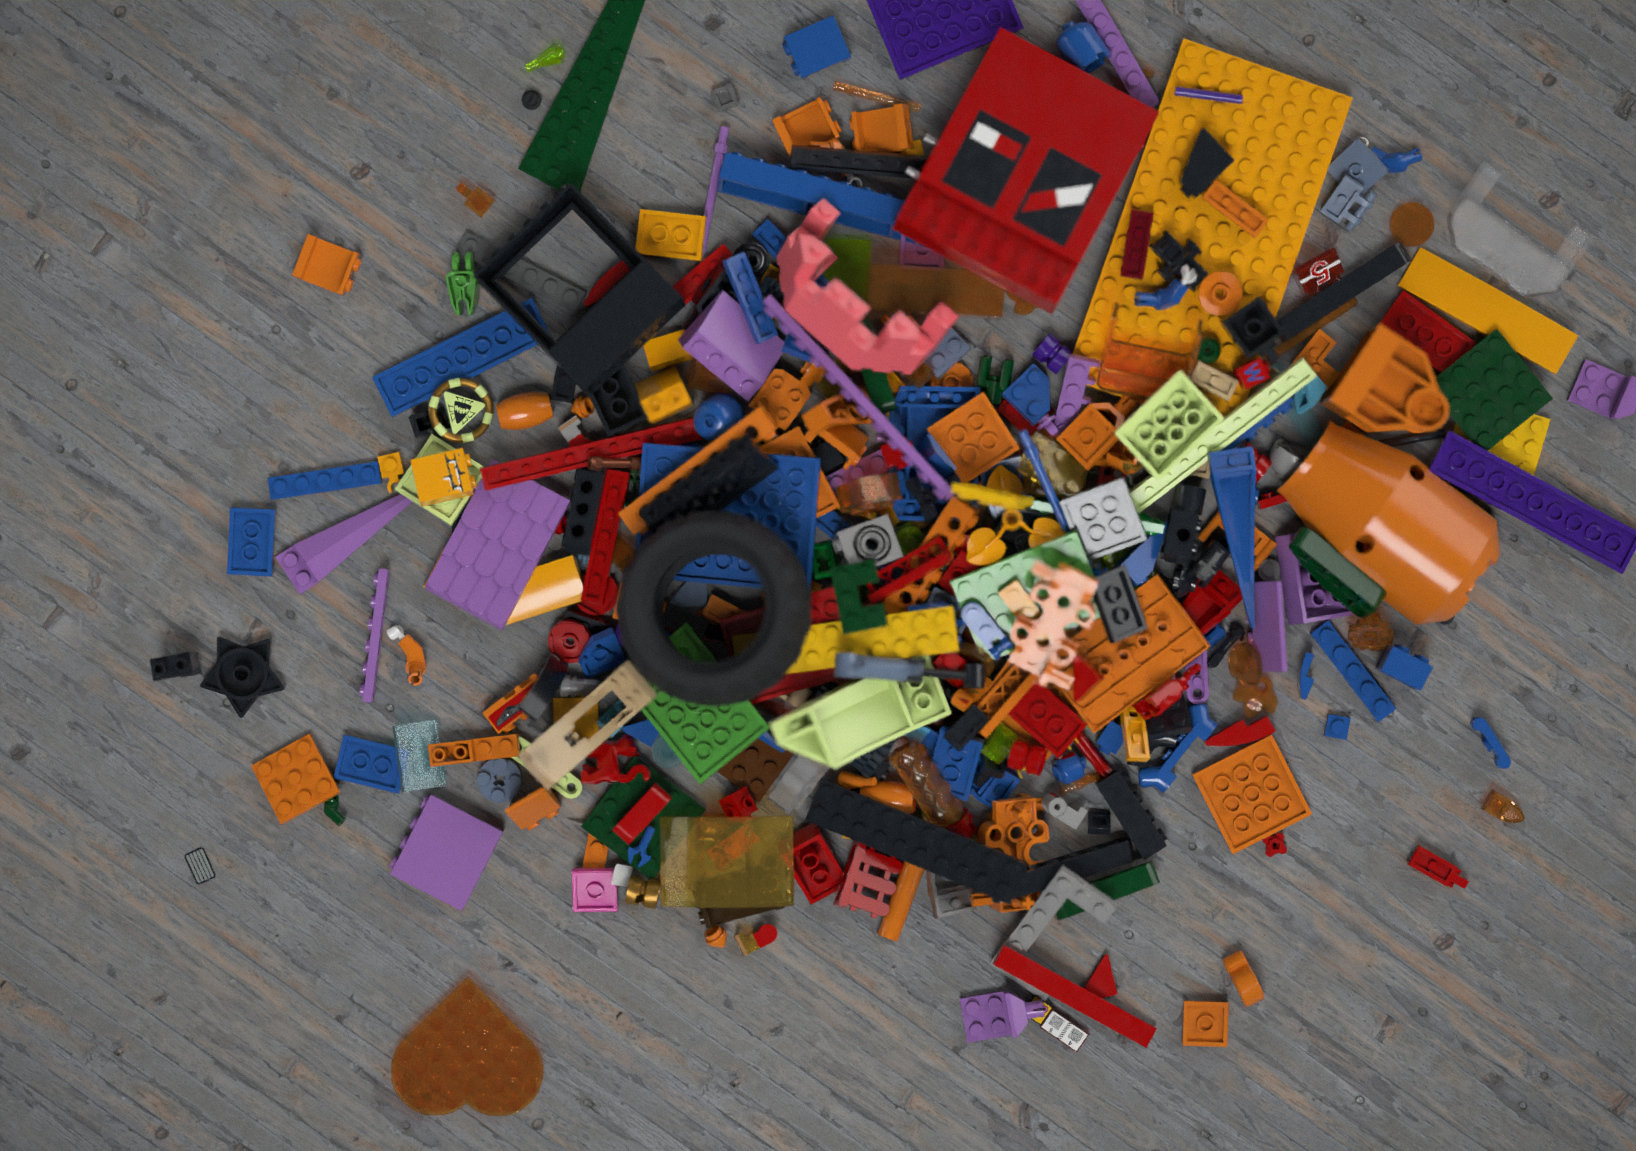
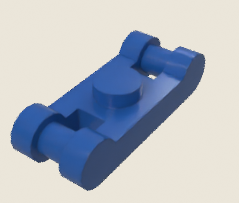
M1474 717L1470 725L1483 736L1484 739L1481 742L1488 752L1492 751L1495 755V765L1502 769L1508 768L1511 765V760L1487 721L1480 717Z

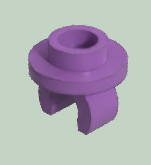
M1047 414L1038 421L1040 425L1037 427L1038 431L1045 428L1051 437L1059 432L1052 423L1056 416L1052 415L1050 417Z

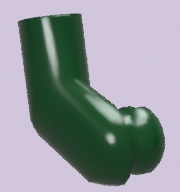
M336 795L324 802V813L336 825L341 826L346 818L338 812L339 796Z

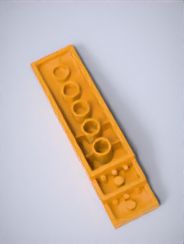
M1421 247L1397 285L1484 337L1497 329L1519 356L1533 364L1539 365L1554 375L1557 374L1579 336Z

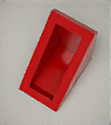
M1076 655L1073 658V701L1083 700L1104 679L1102 674L1083 655Z

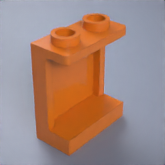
M818 97L815 101L772 120L789 158L792 145L808 146L809 141L828 142L830 138L840 139L838 133L842 132L837 120L832 121L829 115L832 110L827 100L822 101L821 97Z
M852 424L839 425L817 433L848 457L843 466L845 470L850 465L855 466L868 448L865 444L869 437ZM808 429L803 438L811 443L817 434L813 435Z

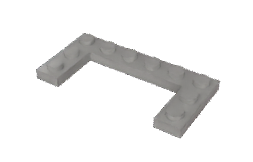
M1062 865L1035 901V904L1031 906V910H1028L1003 945L1024 955L1067 898L1104 924L1115 911L1118 903ZM998 952L991 959L989 964L1044 1001L1049 997L1048 994L993 965L992 963Z

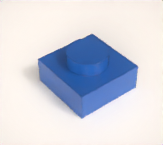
M1327 714L1324 736L1347 740L1351 718Z

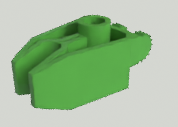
M472 252L466 253V269H460L459 253H452V271L446 275L451 304L457 316L463 314L464 300L467 303L468 315L475 313L479 301L480 285L473 277L475 269Z

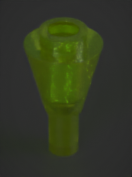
M553 43L536 60L525 64V68L529 73L540 67L563 64V59L566 58L565 52L560 45L557 46Z

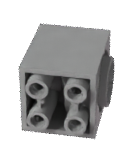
M888 514L837 532L833 537V549L836 554H840L842 559L839 563L840 566L875 559L876 567L880 568L903 557ZM865 542H872L875 545V550H868Z

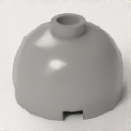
M1277 439L1270 452L1271 465L1277 471L1276 475L1278 477L1288 480L1307 458L1310 451L1297 443L1291 442L1288 445L1284 444L1285 439Z

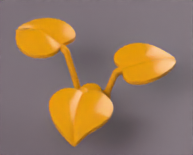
M999 465L992 472L987 482V487L1023 494L1022 482L1015 474L1008 471L1002 465ZM1006 509L1007 511L1003 515V526L996 536L993 530L989 528H979L970 535L967 544V561L975 565H989L1000 560L1004 555L1006 547L999 538L1006 529L1013 531L1020 526L1027 532L1032 533L1028 540L1030 548L1062 536L1066 532L1061 529L1057 522L1050 518H1038L1033 524V529H1031L1021 521V515L1018 511Z

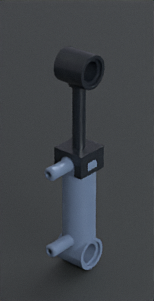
M836 653L834 676L902 681L903 683L913 684L922 683L923 677L962 680L964 688L984 689L986 665L964 664L963 671L924 668L925 660L897 659Z

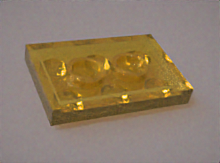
M1037 431L1032 433L1030 439L1037 446L1038 456L1055 494L1065 498L1081 492L1088 470L1062 446ZM1024 453L1017 471L1041 485L1030 458H1027Z

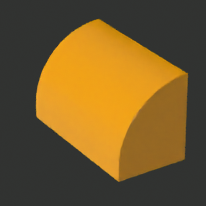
M684 329L650 339L643 346L652 372L694 360V357L678 341L685 332Z

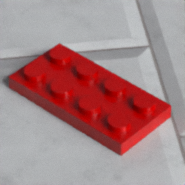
M1404 290L1379 322V324L1424 352L1430 366L1439 373L1443 372L1468 352L1476 343Z

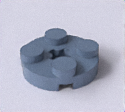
M504 758L491 759L479 771L477 776L478 788L481 794L490 801L496 803L507 802L520 791L522 784L521 771L511 760ZM496 774L498 776H505L504 786L500 784L495 785L496 779L494 776Z

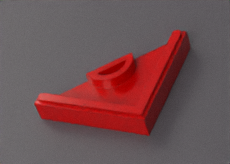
M1104 954L1084 989L1101 998L1118 994L1108 954Z

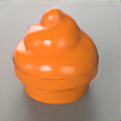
M579 396L575 398L570 411L580 418H587L590 414H593L594 405L589 397Z
M714 925L705 932V941L709 946L725 947L727 933L724 928Z

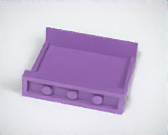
M431 794L430 797L426 796L420 806L423 809L420 817L415 816L410 825V828L413 830L409 837H404L399 847L403 849L400 856H395L389 866L392 869L390 875L462 911L504 830L497 826L494 827L436 797L435 794Z

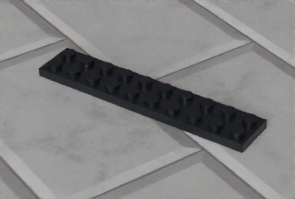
M822 778L805 819L808 822L1008 905H1012L1028 865L1025 861Z

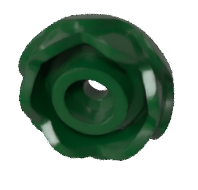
M1202 336L1193 346V353L1198 361L1211 364L1216 362L1221 355V345L1212 336Z

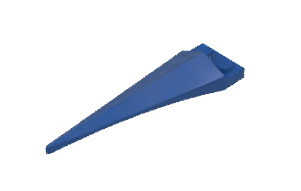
M1253 447L1209 452L1207 455L1211 474L1210 480L1249 624L1254 629L1256 464Z

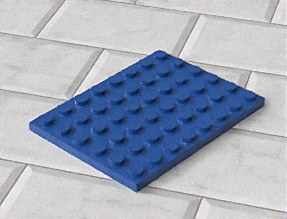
M644 442L642 447L639 497L704 448ZM766 453L776 462L779 469L721 511L733 512L749 517L764 524L778 534L800 560L811 590L821 458ZM652 530L643 535L640 532L636 534L635 550L645 539H648L654 533ZM710 555L699 558L681 569L673 579L676 581L764 589L760 578L747 562L729 555Z

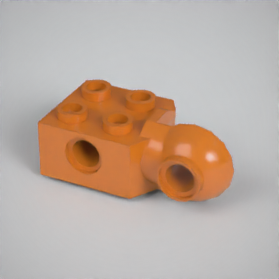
M808 361L800 371L804 375L801 380L783 369H774L749 406L754 410L764 406L777 425L784 431H787L812 395L810 391L811 386L814 382L819 384L826 372L821 366L817 368Z

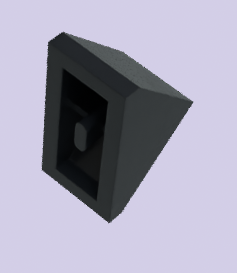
M437 408L439 422L446 429L451 428L445 408ZM428 411L408 417L415 438L420 439L437 433L430 422Z

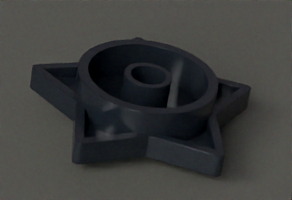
M217 637V665L202 681L200 687L226 695L237 715L243 718L259 696L285 690V686L270 667L272 639H265L243 646L223 637ZM243 669L248 672L246 678L240 676V671Z

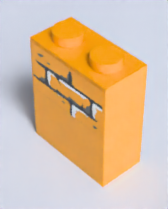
M463 448L410 460L422 507L474 495L473 488H477L474 475H470L468 467L472 466L469 453L465 454Z

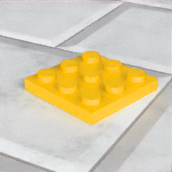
M953 483L951 492L958 493L957 498L965 500L979 499V503L987 505L1000 504V508L1008 510H1025V507L1033 506L1034 497L974 483Z

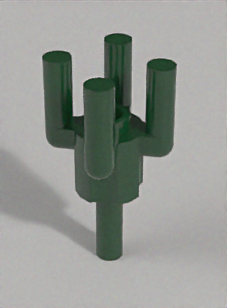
M984 355L980 357L976 385L981 388V393H985L994 407V404L1002 403V394L1010 387L1014 360H1002L1000 376L990 375L993 356Z

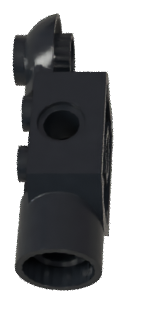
M747 242L735 250L733 256L740 252H745L746 256L754 255L753 260L749 264L755 277L765 271L768 265V255L762 245L755 242ZM724 264L716 266L691 299L695 310L682 326L685 331L721 290L725 291L739 303Z
M1183 484L1175 485L1173 500L1167 518L1168 527L1164 535L1160 559L1165 560V562L1181 565L1180 569H1175L1171 589L1176 590V598L1183 597L1189 592L1194 593L1197 577L1195 576L1190 581L1188 573L1195 564V560L1191 559V555L1196 554L1197 542H1194L1195 533H1199L1202 520H1198V517L1202 516L1207 490ZM1179 529H1184L1187 533L1184 541H1180L1177 538Z

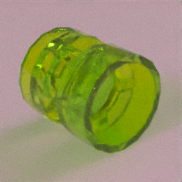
M915 527L901 529L896 537L903 557L918 549L924 541L922 532Z

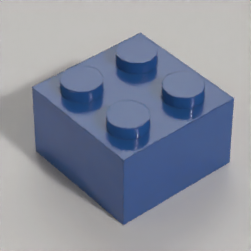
M1387 645L1375 669L1415 690L1421 691L1433 669V666L1428 664L1430 660L1419 654H1414V656L1408 654L1410 650L1402 645Z

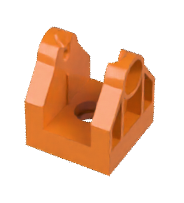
M1381 324L1368 329L1341 370L1339 377L1331 385L1320 402L1321 405L1345 421L1350 422L1364 433L1406 431L1411 434L1432 431L1440 428L1446 422L1449 414L1448 402L1439 392L1426 354Z

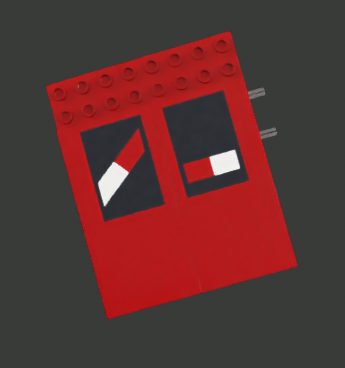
M1000 27L941 138L938 140L929 134L924 136L923 140L935 146V149L923 171L919 172L911 167L906 169L905 173L917 179V182L892 229L1052 314L1140 149H1144L1147 143L1145 139L1160 112Z

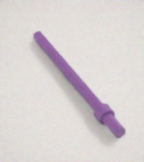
M720 126L718 142L715 143L713 151L715 152L703 214V216L707 217L702 259L705 256L723 158L728 149L726 142L729 127Z

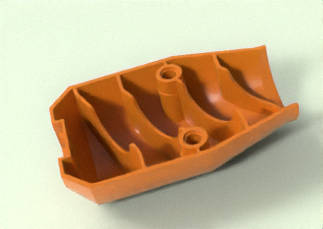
M1328 420L1326 423L1327 428L1316 446L1293 475L1277 491L1285 497L1307 528L1316 533L1382 586L1386 591V596L1383 600L1412 623L1420 625L1451 619L1470 600L1466 594L1473 589L1476 579L1489 566L1495 565L1498 561L1500 543L1497 520L1449 482L1429 471L1428 466L1412 454L1337 426L1331 420ZM1355 543L1360 547L1359 553L1355 550Z

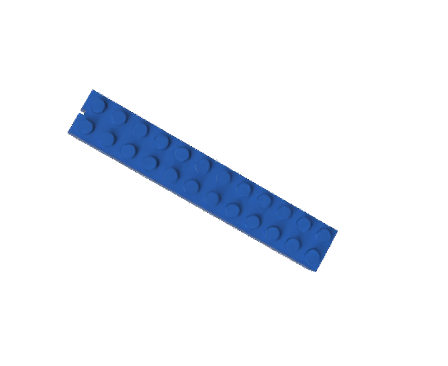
M726 152L719 175L717 192L806 216L824 198L840 212L834 223L901 241V234L892 228L907 199H898L890 193H875L874 190L867 187H853L852 184L845 181L838 183L822 175L818 177L812 176L804 170H790L782 164L771 165L760 158H745L744 155L737 152ZM908 237L905 238V242L912 244L916 243Z

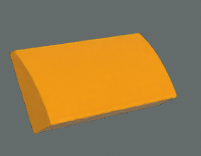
M571 555L537 566L505 626L581 602L584 581L577 557Z

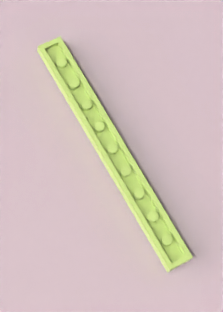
M1301 357L1226 415L1225 419L1160 481L1150 474L1133 487L1129 493L1138 513L1142 512L1208 461L1207 453L1221 451L1313 380L1317 375L1304 358Z

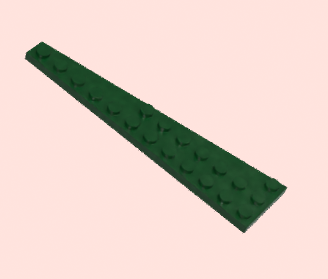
M608 0L518 167L519 170L556 190L563 185L567 186L571 182L581 192L645 0Z

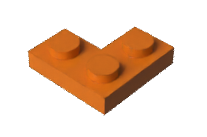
M1318 329L1291 365L1303 357L1316 375L1326 384V392L1340 375L1339 372L1323 360L1337 342L1321 329Z

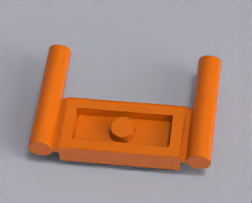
M1219 511L1198 535L1197 538L1203 543L1217 526L1224 530ZM1255 526L1254 555L1256 557L1254 559V573L1277 545Z

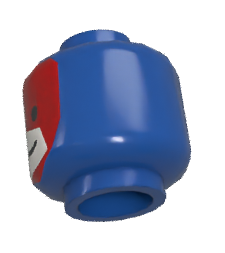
M1069 752L1054 760L1052 771L1058 782L1067 785L1082 779L1084 769L1087 766L1082 756L1078 757L1076 753Z

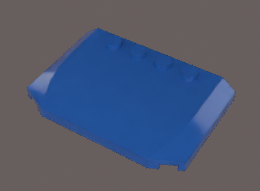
M901 386L894 399L897 410L889 412V422L906 438L907 442H912L914 449L917 451V444L929 434L927 428L980 394V387ZM913 465L899 470L897 466L888 469V499L899 521H925L919 512L920 505L916 498L912 499L904 486L908 480L916 476L918 477L916 468ZM978 476L968 483L978 484ZM918 477L923 488L928 487L930 490L934 489V487L929 482L925 484ZM938 497L935 498L936 503L933 505L939 516L951 498L948 501L944 498L942 500ZM978 499L966 500L978 509ZM955 517L952 522H960V520Z

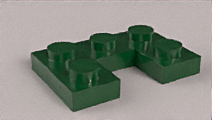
M875 559L830 568L843 635L888 626L884 603L862 608L858 585L879 581Z

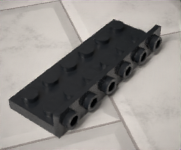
M746 433L640 510V513L647 527L655 533L665 523L687 516L690 513L700 511L720 512L778 470L779 467L773 459L754 444L750 435Z

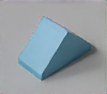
M1318 376L1293 394L1297 414H1302L1315 406L1327 389L1326 384Z

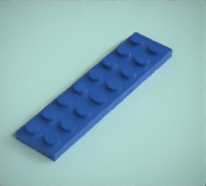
M533 298L520 303L550 334ZM504 311L372 378L391 417H395L429 400L437 387L445 381L454 378L471 379L538 345Z

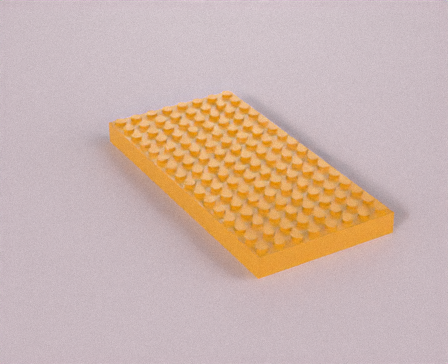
M1183 38L1157 110L1160 113L1149 132L1147 143L1143 149L1073 349L1074 355L1100 360L1099 367L1090 366L1088 376L1094 377L1096 383L1095 385L1086 384L1087 387L1118 398H1122L1126 393L1129 396L1128 400L1131 398L1138 405L1142 406L1179 370L1188 379L1190 378L1198 362L1193 353V346L1202 336H1212L1221 345V355L1218 360L1206 365L1234 379L1236 377L1232 369L1255 358H1262L1255 354L1250 359L1245 360L1220 324L1259 296L1276 318L1353 97ZM1175 87L1243 95L1242 104L1175 96ZM1203 128L1235 160L1216 180L1269 220L1255 239L1202 199V196L1211 184L1195 199L1192 197L1188 199L1179 190L1181 186L1178 183L1198 133ZM1131 209L1154 213L1149 245L1151 243L1154 244L1163 235L1162 232L1166 230L1182 247L1189 238L1201 249L1202 254L1195 256L1193 259L1208 274L1216 271H1225L1233 274L1239 280L1242 287L1240 305L1232 313L1225 316H1215L1208 313L1201 306L1198 299L1199 284L1195 292L1188 288L1180 302L1171 308L1157 311L1154 307L1135 306L1134 298H1138L1134 296L1136 292L1154 293L1156 290L1166 289L1170 284L1156 271L1158 267H1163L1165 263L1149 248V245L1143 280L1120 277ZM1167 241L1160 247L1161 249L1167 244ZM1189 250V251L1184 255V257H1186V256L1191 252V250ZM1173 265L1167 272L1169 273L1175 266ZM1176 275V276L1172 279V281H1174L1175 278H1177V279H1180V278ZM1221 289L1216 290V297H1220L1222 295ZM1238 383L1230 400L1226 401L1193 384L1223 417L1246 401L1251 389L1242 390Z

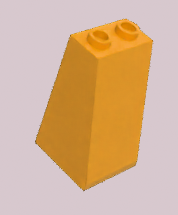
M675 365L635 384L641 404L652 424H656L694 406Z

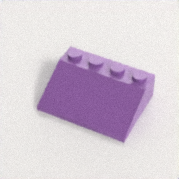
M723 290L720 291L678 339L681 346L747 401L753 397L766 381L783 353L781 350L785 342L779 336H775L760 344H756L740 304Z
M1296 534L1275 537L1288 625L1355 615L1322 587L1291 552L1288 545Z
M1282 581L1254 582L1255 628H1251V632H1247L1248 645H1252V654L1248 656L1249 667H1253V672H1287ZM1246 613V622L1249 623V620H1248V617H1247V613Z

